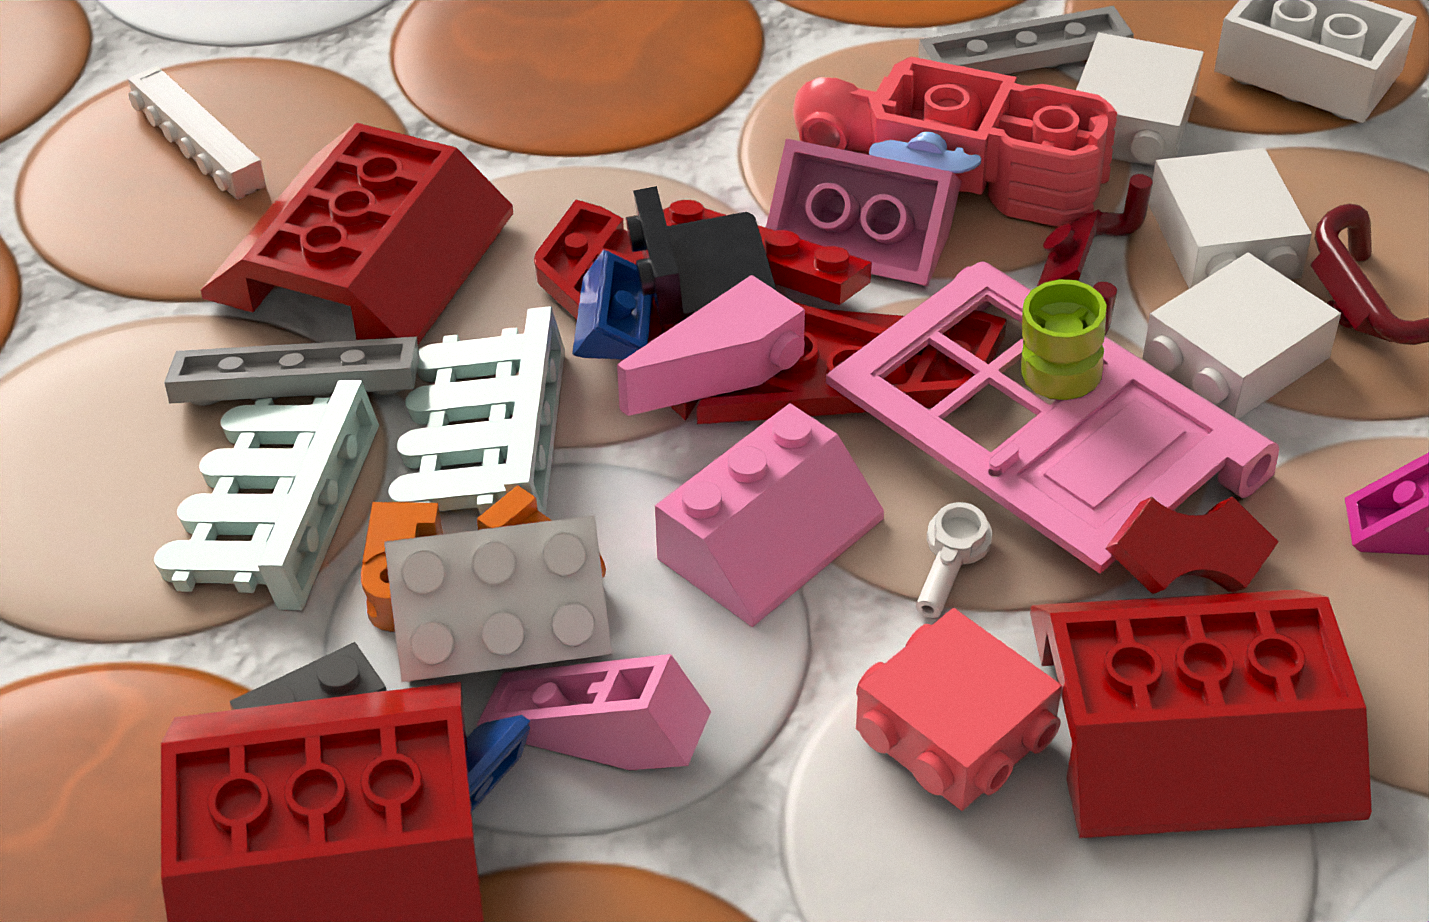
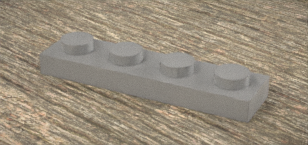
M1109 6L920 39L918 58L1010 75L1015 72L1043 67L1053 68L1061 64L1088 60L1098 32L1132 39L1134 34L1116 8Z
M417 337L184 350L175 352L164 384L169 404L191 402L199 406L211 405L221 400L252 399L256 401L257 398H272V400H276L280 397L312 395L316 398H331L339 380H362L366 392L389 395L401 390L414 389L420 356Z

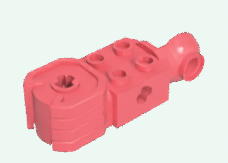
M912 56L894 64L888 77H884L876 92L860 89L854 84L839 78L819 77L806 82L796 93L793 105V116L800 141L869 155V149L874 143L887 140L908 143L921 132L936 133L945 140L947 150L955 151L956 147H961L966 154H976L981 157V164L975 169L964 173H954L961 180L959 192L982 195L989 182L988 196L994 206L1004 215L1054 227L1069 224L1094 211L1093 202H1095L1099 195L1100 186L1103 183H1107L1110 178L1111 167L1109 164L1112 161L1117 111L1107 100L1098 94L1047 84L1032 86L1016 84L1017 77Z

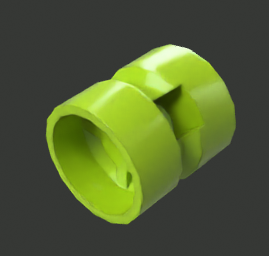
M1059 279L1037 286L1024 299L1022 311L1023 348L1021 374L1026 385L1036 394L1049 399H1075L1095 390L1102 380L1104 347L1102 344L1105 336L1107 305L1102 295L1092 286L1076 280Z

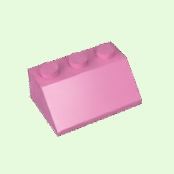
M786 138L766 228L775 231H791L796 233L800 239L824 247L837 246L844 248L852 256L871 261V275L928 287L949 237L961 180L951 171Z
M789 403L655 505L657 559L753 627L884 519V510L839 435Z

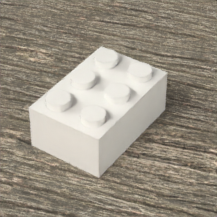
M1239 0L1223 20L1214 72L1232 77L1242 84L1255 85L1275 92L1288 100L1303 102L1332 112L1339 118L1352 119L1364 123L1404 69L1417 16L1368 0Z
M595 515L384 542L401 682L612 654Z

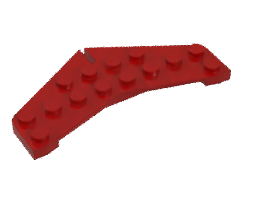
M577 199L560 219L534 256L537 283L576 320L583 278L603 250L609 251L636 264V260L644 259L642 251L632 252L628 231L624 230L622 217L602 206ZM654 298L652 300L648 343L678 324L660 326ZM794 302L805 309L804 355L792 367L781 370L761 385L701 399L696 407L697 424L767 420L789 403L809 416L867 412L826 384V374L904 316L818 309ZM974 310L943 333V335L989 364L993 361L1005 337L1007 318ZM929 344L886 376L884 380L925 408H933L975 374ZM699 400L670 407L686 421Z

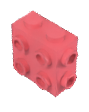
M953 607L934 624L930 625L927 623L920 626L911 635L906 646L886 663H875L864 673L856 689V730L860 732L862 738L872 749L879 753L889 754L911 771L918 783L926 791L933 795L943 796L963 811L982 793L992 795L997 792L1009 778L1014 765L1030 751L1035 754L1040 753L1051 743L1061 724L1057 714L1062 685Z

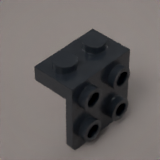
M657 186L633 190L636 215L626 217L627 231L632 252L642 251L644 259L636 260L640 287L643 296L653 294L660 326L680 323L751 275L776 290L757 221L753 214L741 212L667 226Z

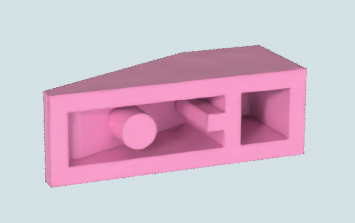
M753 275L749 276L617 364L620 410L630 416L763 384L781 370L792 367L804 355L805 309Z
M671 654L503 672L476 725L479 726L488 721L523 715L530 720V731L525 743L526 745L626 770L688 766L711 710Z

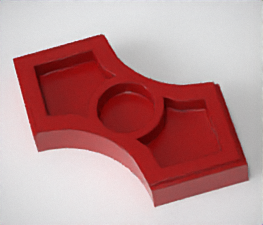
M1233 496L1219 502L1204 515L1178 513L1150 497L1139 502L1105 549L1152 594L1165 590L1176 578L1186 575L1210 579L1228 592L1234 593L1248 587L1279 541Z

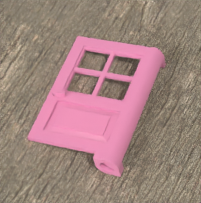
M979 262L972 267L969 266L961 270L953 281L826 374V384L1099 574L1116 561L1105 548L1139 502L1153 497L1165 507L1175 510L1217 472H1219L1218 482L1239 497L1246 498L1252 495L1275 474L1279 455L1278 444L1105 336L1102 344L1104 347L1102 380L1095 390L1083 397L1070 400H1056L1051 405L1002 374L1022 358L1023 338L989 364L944 336L943 333L974 310L983 312L989 306L994 305L1022 323L1024 299L1031 290L987 262ZM929 344L975 374L930 410L884 380L886 376ZM988 384L1037 415L992 452H989L943 420Z

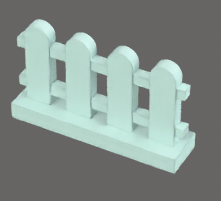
M551 306L528 309L524 334H519L518 328L503 329L502 336L464 341H460L458 334L443 336L442 343L430 344L419 349L420 359L417 373L420 379L426 382H435V385L421 386L414 389L406 397L405 404L413 422L428 424L427 428L408 431L398 440L397 449L404 465L413 469L420 468L419 473L402 475L391 483L388 493L392 502L438 503L439 511L478 508L480 515H482L519 485L536 497L537 510L546 515L565 348ZM496 375L495 378L456 382V379ZM489 417V421L448 425L452 421ZM483 462L482 466L441 470V466Z
M339 380L331 399L315 398L312 405H275L272 398H257L254 405L237 406L223 415L221 426L228 441L235 444L234 449L223 448L214 450L205 455L199 464L200 471L207 485L215 489L212 494L201 493L192 495L179 505L177 515L186 532L193 535L190 540L169 542L156 552L154 562L165 581L172 582L176 591L192 592L195 583L234 584L238 593H254L257 584H266L278 610H303L379 428V423L362 380ZM260 444H294L293 449H258ZM239 489H274L272 494H237ZM218 535H254L251 541H215Z

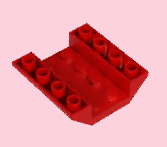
M356 122L311 158L200 290L202 299L253 313L275 286L351 306L356 340L417 337L419 345L513 215V205L457 147Z
M1296 589L1031 605L1030 616L1041 666H1055L1058 682L1062 685L1061 696L1072 741L1066 781L1079 838L1369 820L1372 804L1367 708L1328 596Z
M461 682L174 717L161 742V883L167 922H484L481 881L474 840L466 756L468 746Z

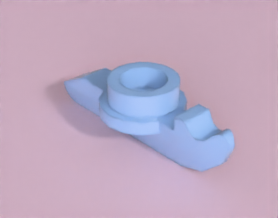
M921 132L908 143L897 140L874 143L869 149V155L951 171L953 173H964L975 169L981 164V157L979 155L966 154L961 147H956L955 151L947 150L945 140L933 132Z

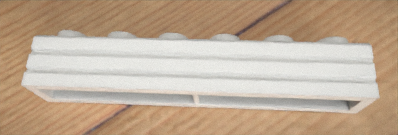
M155 66L128 78L131 89L128 97L133 108L136 111L141 110L144 112L152 126L160 127L169 142H176L186 158L192 157L203 174L209 173L221 191L227 190L235 199L239 200L245 197L246 194H252L257 189L260 190L266 187L261 159L253 154L165 74L161 68Z

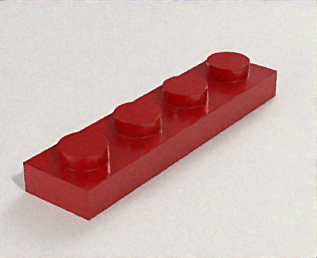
M678 200L663 210L667 226L725 216V214L704 208L703 204L694 200ZM758 225L775 284L841 305L871 283V261L852 256L846 249L841 247H824L800 239L796 233L791 231H775Z

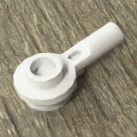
M964 502L948 504L942 507L929 522L927 542L936 558L915 605L917 611L928 618L939 617L961 565L977 562L984 558L990 550L992 529L984 513L972 504Z

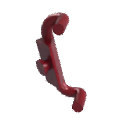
M1144 174L1131 176L1123 213L1101 212L1100 209H1097L1069 224L1058 227L1050 233L1043 243V247L1049 255L1037 286L1059 279L1079 281L1092 241L1096 236L1105 234L1124 236L1132 234L1141 228L1147 214L1153 185L1152 179ZM1098 282L1093 288L1102 295L1107 305L1106 336L1111 326L1117 288L1109 282Z
M1349 203L1339 205L1328 211L1316 226L1314 239L1320 254L1310 266L1334 299L1329 300L1327 304L1341 313L1339 324L1397 344L1418 345L1428 343L1429 317L1411 321L1395 316L1357 264V262L1366 261L1372 255L1371 219L1368 211L1360 205ZM1345 228H1347L1348 250L1338 236Z

